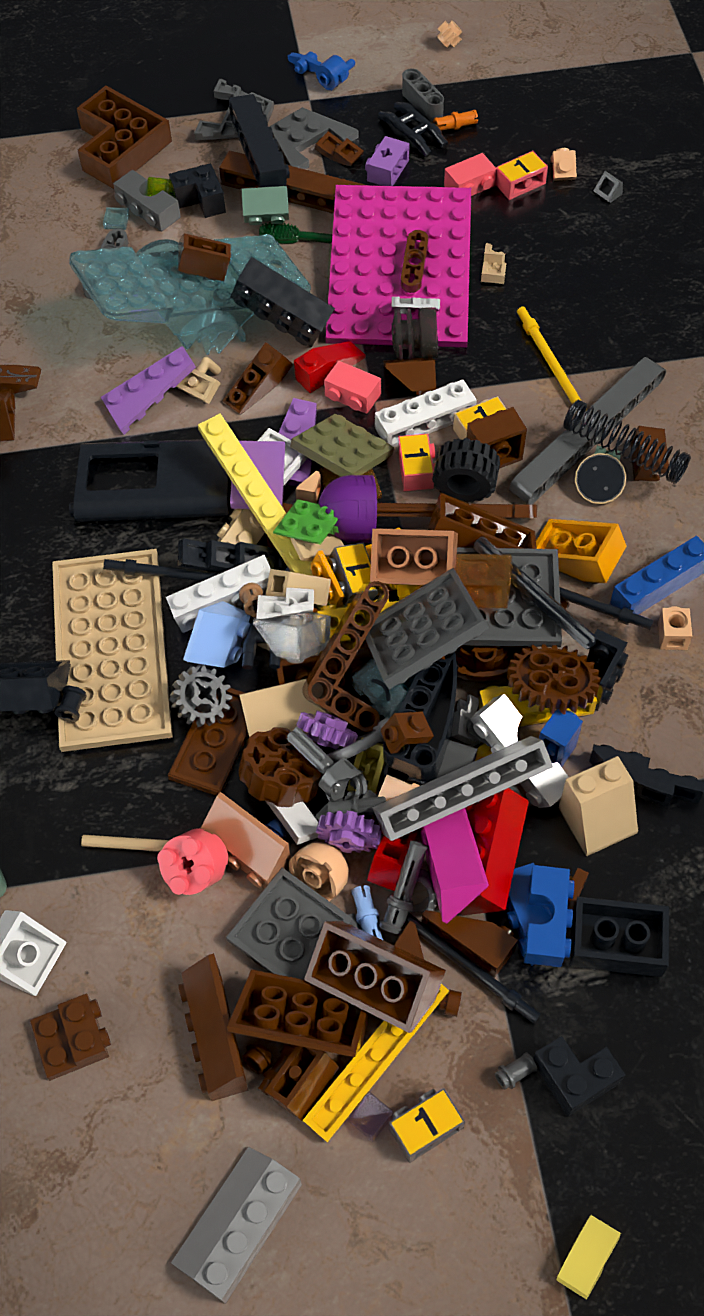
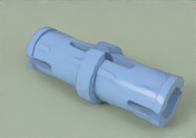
M364 885V891H362L361 886L355 887L351 893L357 910L356 922L361 925L362 931L384 940L378 923L380 915L378 910L374 908L370 887Z

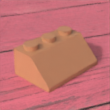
M372 529L370 582L380 581L384 584L426 585L448 570L455 569L458 533L440 530Z
M220 792L201 829L210 834L217 835L223 841L228 853V865L236 871L240 868L247 874V879L254 886L266 888L281 868L289 869V861L291 859L289 844Z

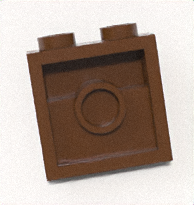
M87 993L57 1005V1010L30 1020L49 1081L109 1057L106 1047L111 1045V1041L106 1028L100 1029L97 1018L102 1017L99 1004L96 999L91 1000Z

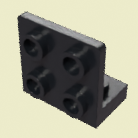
M599 629L594 633L597 640L594 646L589 649L586 661L594 662L593 669H598L600 673H605L599 684L596 697L597 704L595 710L597 711L602 703L608 704L614 691L613 687L615 683H619L629 657L625 653L628 642Z

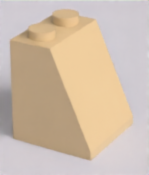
M618 756L566 779L558 808L586 856L638 833L633 780Z

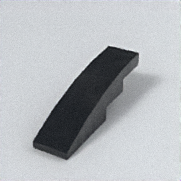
M186 538L178 541V566L223 573L265 555L270 569L285 571V562L275 548L245 542L231 544L211 540L206 543Z

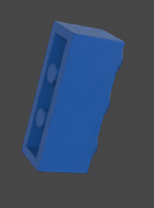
M534 863L514 869L507 900L509 910L507 912V919L511 929H516L520 937L518 946L523 957L528 924H545L551 920V916L545 908L528 904L530 875Z

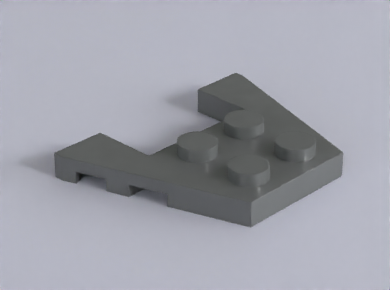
M219 79L214 89V98L229 100V97L250 95L241 91V87L237 85L233 87L227 85L223 79ZM251 92L250 94L255 95L257 102L261 103L262 112L266 114L267 122H269L274 110V102ZM229 108L221 124L200 120L194 132L195 140L238 138L230 119Z
M303 107L271 125L273 139H277L278 149L282 151L286 164L301 169L309 168V160L300 152L317 143L328 131L342 142L346 138L353 141L359 137V131L356 128Z

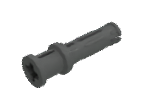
M410 841L394 894L388 896L387 903L389 905L384 920H381L379 923V927L388 932L401 935L405 929L404 924L408 912L414 906L411 897L419 877L426 850L428 849L427 845L417 841ZM414 860L415 863H414V866H413V869H412V873H411L409 882L406 883V878H407V875H408V872H409L411 863H412V861ZM398 910L399 913L397 919L394 920L395 913Z

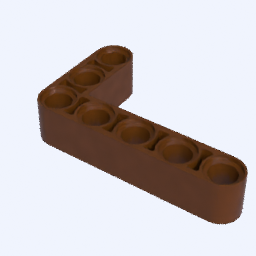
M380 581L366 583L359 589L302 688V693L309 702L327 713L348 722L350 727L363 732H371L374 727L378 726L380 722L378 712L338 687V684L388 600L389 590ZM371 587L378 590L379 597L376 602L372 601L368 596V591ZM358 610L365 616V621L361 626L357 625L354 620V615ZM344 634L348 635L351 639V645L347 650L343 649L340 645V639ZM331 658L337 663V669L333 674L326 670V663ZM317 682L323 687V693L319 698H315L311 692L312 686ZM340 697L346 700L347 705L342 712H338L335 707L336 700ZM366 711L370 716V720L363 727L359 723V716L362 712Z

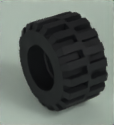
M458 438L453 439V442L447 441L444 445L440 446L437 452L432 481L435 488L440 490V493L460 501H482L484 498H489L491 493L495 492L500 457L496 455L497 452L494 449L490 448V445L480 443L479 440H470V438L460 440Z

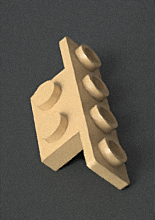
M234 509L230 515L233 520L229 525L225 523L218 531L217 536L220 537L218 539L220 542L231 544L245 542L256 545L265 531L250 509Z

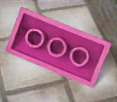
M465 808L420 828L421 841L428 846L425 856L441 918L446 924L489 886Z

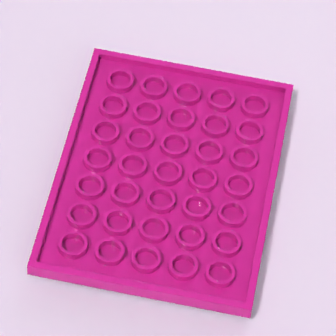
M336 185L328 304L335 309L327 321L326 343L337 344L351 341L353 344L467 347L471 188ZM414 230H422L428 235V250L422 286L417 292L408 293L401 287V273L407 237ZM416 240L415 249H419L420 240ZM411 258L408 262L412 265H417L421 260ZM410 273V280L408 282L413 283L414 273ZM392 297L440 299V310H435L434 315H423L421 310H411V314H397V310L392 309Z

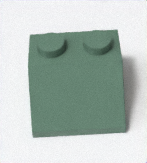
M287 186L242 189L245 223L260 225L262 222L271 221L273 224H282L289 220Z

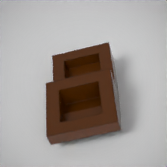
M329 131L315 144L314 148L325 157L346 166H351L364 152V150L348 138L342 142Z

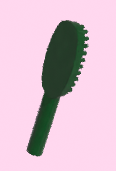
M265 222V225L262 224L259 229V237L264 241L272 243L291 244L302 240L332 244L333 234L300 231L298 227L296 228V225L293 227L289 223L287 225L284 223L283 225L271 224V222L267 224Z

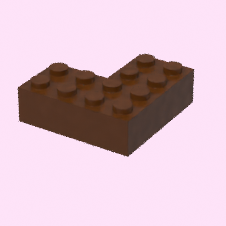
M104 86L76 108L81 130L94 136L78 149L82 171L113 189L114 182L131 170H138L172 142L169 120L108 86Z

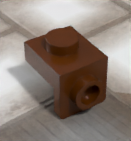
M423 712L394 713L381 728L383 739L391 754L397 753L405 744L428 743L434 737Z

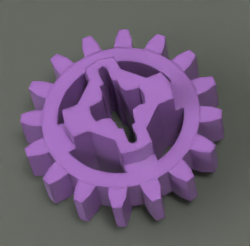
M318 710L315 715L301 712L296 724L297 727L308 732L307 736L317 742V744L336 750L339 748V745L347 747L355 743L358 737L356 732L347 728L348 722Z
M337 811L335 814L327 812L326 815L320 816L316 833L319 834V839H325L324 843L335 845L334 847L340 848L341 852L351 853V851L355 850L361 853V850L371 852V848L377 849L380 844L382 831L380 830V825H375L372 819H364V815L358 816L357 812L347 811L344 814L341 811Z

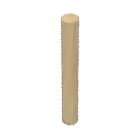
M94 835L82 836V846L145 851H161L169 841Z

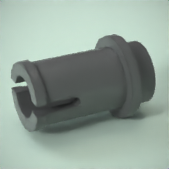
M526 1052L508 1065H500L498 1071L495 1072V1077L503 1089H513L516 1082L532 1072H536L537 1066L530 1054Z

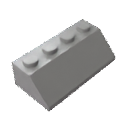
M248 1147L171 1264L226 1304L302 1186L300 1178L272 1158Z

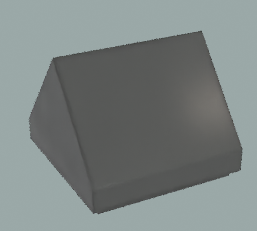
M605 171L593 191L611 203L623 194V182Z

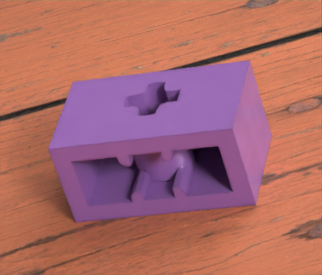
M385 136L382 142L377 144L373 156L367 159L365 165L367 181L382 186H393L409 161V143Z

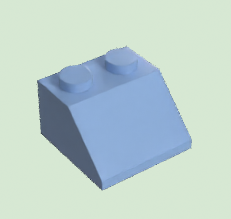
M224 601L199 609L183 660L223 668L237 662L242 654V648L240 647L242 640L249 631L250 623L248 622L250 615H247L244 610Z

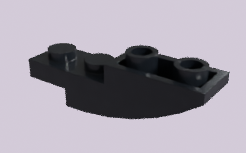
M593 745L589 762L593 766H597L618 756L633 780L634 795L666 807L669 806L672 798L699 804L704 793V781H700L690 775L679 776L671 774L661 768H648L650 758L638 752H624L616 750L609 745Z

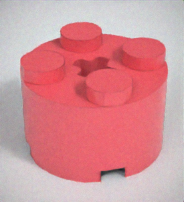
M192 829L168 841L159 852L157 860L161 875L173 893L193 895L222 879L225 867L228 864V853L223 841L217 835L210 834L204 831V829Z

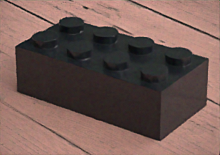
M252 256L237 279L230 296L238 306L242 308L247 307L259 319L268 320L279 331L291 334L297 342L310 347L317 340L335 309Z

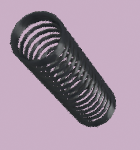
M576 400L571 405L564 419V429L573 431L574 434L579 433L581 438L586 437L588 441L593 440L595 445L601 443V447H608L609 452L615 450L616 455L622 454L623 459L629 458L630 463L636 461L637 466L644 464V469L649 470L651 468L652 474L658 472L659 477L666 475L668 482L676 484L682 478L689 465L690 454L686 452L680 454V449L677 450L669 463L667 471L661 475V469L668 460L673 446L667 449L660 467L653 471L654 464L666 446L665 442L658 448L652 464L646 468V463L658 444V438L651 444L645 460L639 464V458L646 450L651 440V435L645 438L636 459L631 460L632 454L643 438L644 431L638 434L630 454L624 457L625 450L631 444L636 434V428H633L629 433L623 450L617 453V448L628 433L629 424L624 426L616 446L611 450L610 444L618 435L622 426V420L615 425L608 444L603 446V440L610 433L615 417L609 420L601 440L596 442V437L606 424L608 413L602 416L596 427L594 437L589 439V433L597 424L601 410H597L592 417L593 406L585 413L587 403ZM590 410H591V413H590V415H589L587 421H586L585 424H584V421H585V419H586L588 413H589ZM598 414L596 421L594 422L593 426L591 427V425H592V423H593V421H594L596 415ZM583 417L579 431L575 432L574 429ZM591 419L587 429V433L585 435H582V430L585 428V426Z

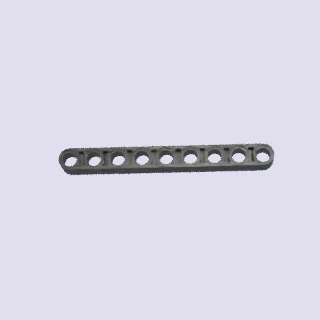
M647 357L640 360L592 405L594 407L592 417L597 410H601V415L597 424L589 433V439L594 437L596 427L602 416L608 413L606 424L596 437V442H599L609 420L615 417L613 429L620 420L624 419L662 382L666 375V369ZM590 410V412L588 413V415H587V417H586V419H585V421H584V424H585V422L587 421V419H588V417H589V415H590V413H591V410ZM598 414L596 415V417H595V419H594V421H593L591 427L593 426L594 422L596 421ZM583 417L574 429L575 432L579 431ZM591 419L589 420L585 428L582 430V435H585L587 433V429ZM565 430L517 474L510 484L509 491L527 504H533L595 446L594 441H588L586 437L581 438L579 433L574 434L573 431Z

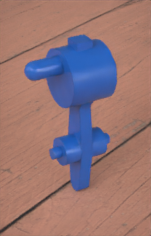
M312 51L305 55L293 52L288 55V60L294 64L296 72L300 74L306 71L315 72L319 83L327 90H333L344 82L349 76V70L355 66L354 59H349L345 62L338 55H332L323 63L318 61L317 54Z

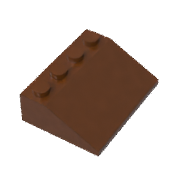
M251 969L228 1023L227 1031L356 1057L365 1037L369 1013L303 979Z

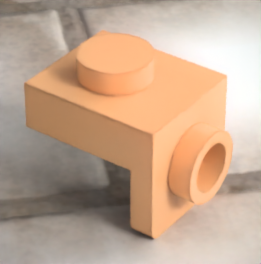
M560 148L553 151L550 158L551 163H553V181L575 180L577 177L575 150L569 151L568 148Z

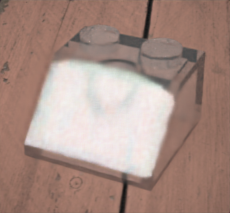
M313 612L253 619V625L273 653L278 657L287 658V661L290 663H301L310 656L318 655L319 652L325 649L330 640L331 616Z

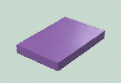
M239 441L282 506L285 441ZM232 482L231 509H250Z

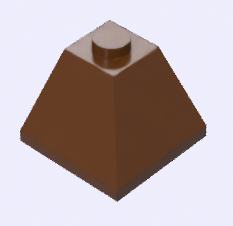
M433 358L383 360V365L411 391H416V395H423L430 390H436L435 360Z

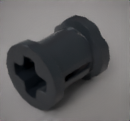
M68 685L63 687L62 701L60 706L56 707L54 713L64 721L77 722L80 717L79 709L81 703L86 700L87 695L83 689Z

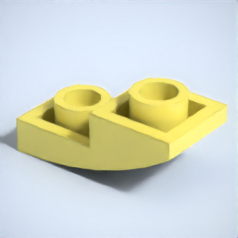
M590 1215L556 1280L587 1300L602 1273L606 1261L619 1241L621 1233Z

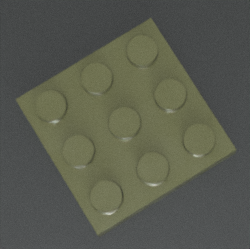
M337 414L328 417L291 439L290 444L292 449L340 477L362 475L392 456L394 446L386 443L384 439L372 435L363 427L356 426L346 420L345 417Z

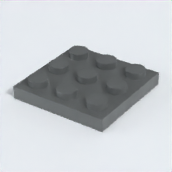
M281 868L227 935L226 939L269 973L304 980L324 922L343 921L351 925L353 918L287 870Z

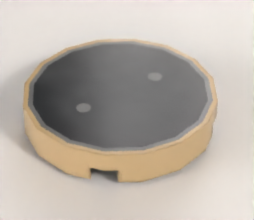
M597 453L588 456L580 463L576 470L575 484L579 494L585 500L593 504L603 505L613 502L621 495L626 485V472L624 466L614 456Z

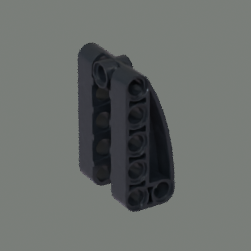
M455 651L445 655V659H438L427 669L417 672L398 713L423 712L434 737L428 743L405 744L397 753L393 754L390 753L384 741L383 758L386 765L383 770V782L386 775L400 774L403 776L400 780L409 784L416 783L420 786L437 779L447 745L452 739L457 671L459 667L456 663Z

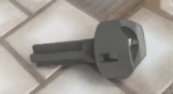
M295 727L287 735V740L323 774L318 785L333 801H339L344 797L350 778L362 774L346 758L334 763L299 727Z

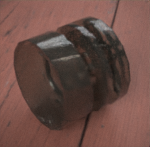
M436 307L419 308L418 319H413L410 308L406 309L407 320H401L400 309H394V317L391 323L392 343L397 360H403V349H408L409 360L413 359L415 348L420 349L422 359L438 358Z

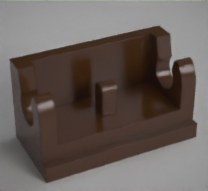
M638 426L630 444L631 448L641 431H644V435L639 446L632 454V460L638 456L645 438L651 435V440L646 450L639 458V464H641L645 460L651 444L658 438V444L646 463V468H648L652 464L660 445L663 442L666 443L665 429ZM667 444L661 456L654 464L653 471H656L660 467L661 461L667 451ZM668 460L662 467L661 474L667 471L669 466ZM636 461L632 463L634 481L660 480L659 475L652 474L651 468L645 470L644 464L637 466Z

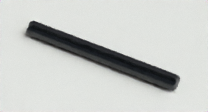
M482 536L474 542L473 548L583 648L588 650L594 646L597 637L491 542Z

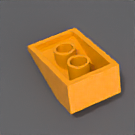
M549 519L536 540L537 549H558V567L560 572L581 581L607 583L627 547L619 524Z

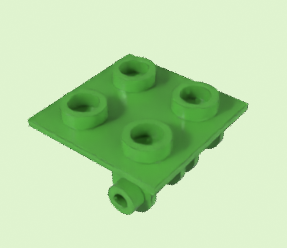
M297 499L273 533L321 545L329 533L333 535L335 532L339 533L338 527L334 526L338 518L334 517V510H331L329 514L325 512L328 508L327 506L320 507L317 503Z

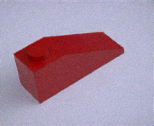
M351 341L312 348L294 360L295 380L311 394L324 385L325 378L338 361L354 366L366 358V355Z
M420 828L393 841L383 836L374 855L367 881L395 891L410 841H416Z

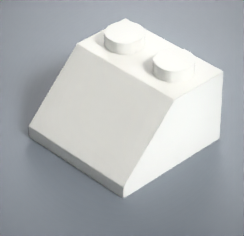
M5 910L0 918V980L36 996L67 942L21 911Z

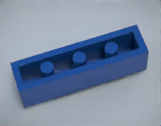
M696 535L615 585L610 604L621 609L624 606L634 610L633 613L640 614L704 574V542Z

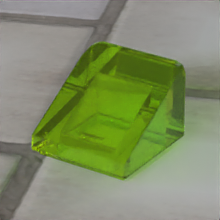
M148 177V196H154L163 190L173 197L170 179Z

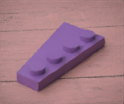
M181 346L106 393L101 399L119 429L125 435L130 430L129 426L136 419L140 421L146 415L145 411L154 402L158 404L164 398V393L169 388H175L196 366L184 347Z
M293 398L279 434L291 440L315 426L317 404ZM307 458L286 484L298 487L311 475L312 460Z

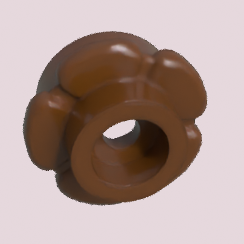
M252 1044L247 1046L248 1051L243 1055V1060L253 1072L261 1074L272 1066L270 1060L272 1055L265 1046L258 1044L256 1047Z

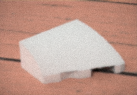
M286 588V597L258 595L256 619L313 613L314 589Z

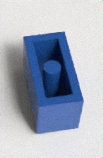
M556 709L539 735V739L544 742L551 763L558 762L561 767H563L576 748L583 723L571 711L566 710V714L563 715L559 709Z

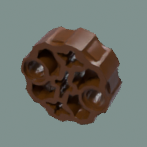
M273 727L265 732L258 731L249 737L247 747L243 749L239 778L248 787V793L259 801H268L277 807H292L299 802L308 803L316 796L318 784L323 774L287 740V735L292 731L281 727Z

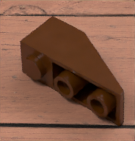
M265 342L223 402L241 415L279 385L294 364Z

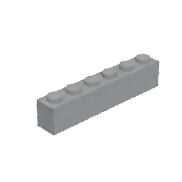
M530 736L372 808L383 835L390 841H393L551 769L553 765L543 740Z

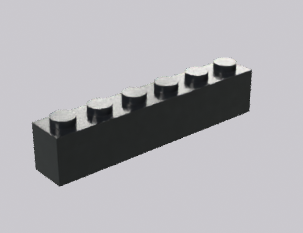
M254 94L229 97L230 119L258 187L287 186V179L290 178L289 167L287 164H284L282 151L279 152L277 139H273L271 126L268 127L267 117L262 112L261 103L257 102Z

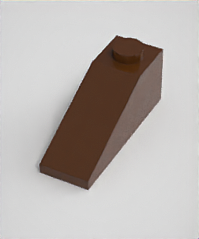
M425 910L422 914L423 924L494 978L516 950L518 940L515 938L514 933L505 926L501 925L499 927L493 922L455 916L446 924L442 921L439 912Z

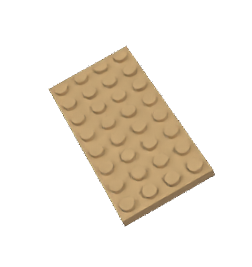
M157 549L53 561L56 661L70 660L71 666L67 686L79 687L87 695L86 700L81 703L79 709L80 717L77 722H68L58 718L59 748L61 752L173 738L160 576L137 573L135 576L124 575V572L103 569L104 559L117 561L131 559L137 560V563L159 566Z

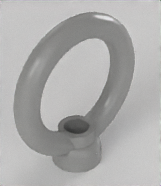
M389 718L381 720L378 726L373 728V731L358 736L355 743L347 747L339 746L337 750L334 749L328 753V756L336 763L343 758L353 757L379 742H384L381 728Z

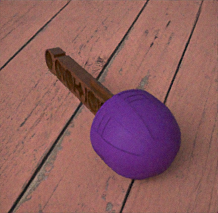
M347 475L339 477L326 486L318 502L320 507H328L325 511L327 514L334 510V517L338 518L334 526H337L339 533L335 532L334 536L340 538L345 543H372V529H376L377 516L432 517L436 503H377L376 483L373 475ZM470 504L503 518H537V505Z

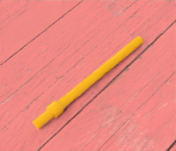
M520 307L517 310V314L523 322L525 332L533 338L572 404L576 400L582 401L541 335L538 323L534 318L530 317L525 307Z

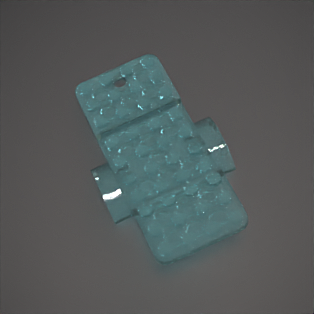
M268 234L214 239L215 241L231 244V259L224 281L210 280L207 277L188 275L178 271L179 243L170 239L153 241L143 246L136 253L132 247L101 248L98 250H79L71 253L69 257L71 268L104 316L116 321L165 323L172 333L178 337L185 349H190L197 340L198 343H202L206 355L210 354V350L213 347H217L216 351L218 354L221 353L235 335L239 337L241 342L246 341L245 332L241 326L254 315V312L247 307L242 308L238 306L230 296L237 279L251 256L306 291H311V285L275 238ZM271 264H278V265H280L282 268H276L275 266H273V265H271Z

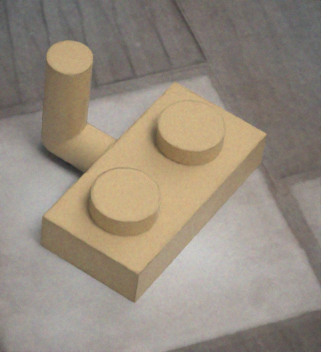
M203 357L197 369L189 373L176 388L209 404L220 382L205 373L208 369L214 375H218L221 372V368L209 357Z

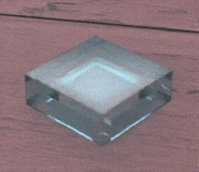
M106 207L103 220L104 229L126 230L129 209Z

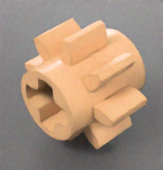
M453 20L449 24L444 21L438 27L440 33L437 37L447 48L450 45L455 47L462 40L459 37L462 30Z

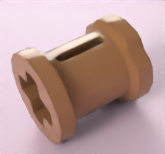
M247 583L239 591V598L244 603V610L247 615L257 617V610L254 609L253 605L256 604L257 607L258 595H263V590L257 583Z

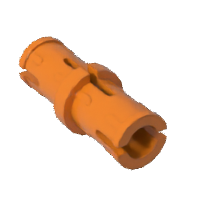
M476 110L463 113L452 112L449 116L434 118L433 122L437 123L435 125L441 131L452 128L459 130L462 126L477 124L478 119L474 118H477L478 115Z

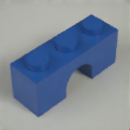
M533 865L528 904L545 908L549 912L551 920L545 924H528L524 963L561 967L564 958L570 957L571 939L566 938V928H571L573 909H567L568 898L573 899L574 880H569L570 869Z

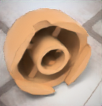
M315 842L299 849L289 861V872L328 901L332 898L334 899L347 883L349 869L346 860L340 850L327 843Z

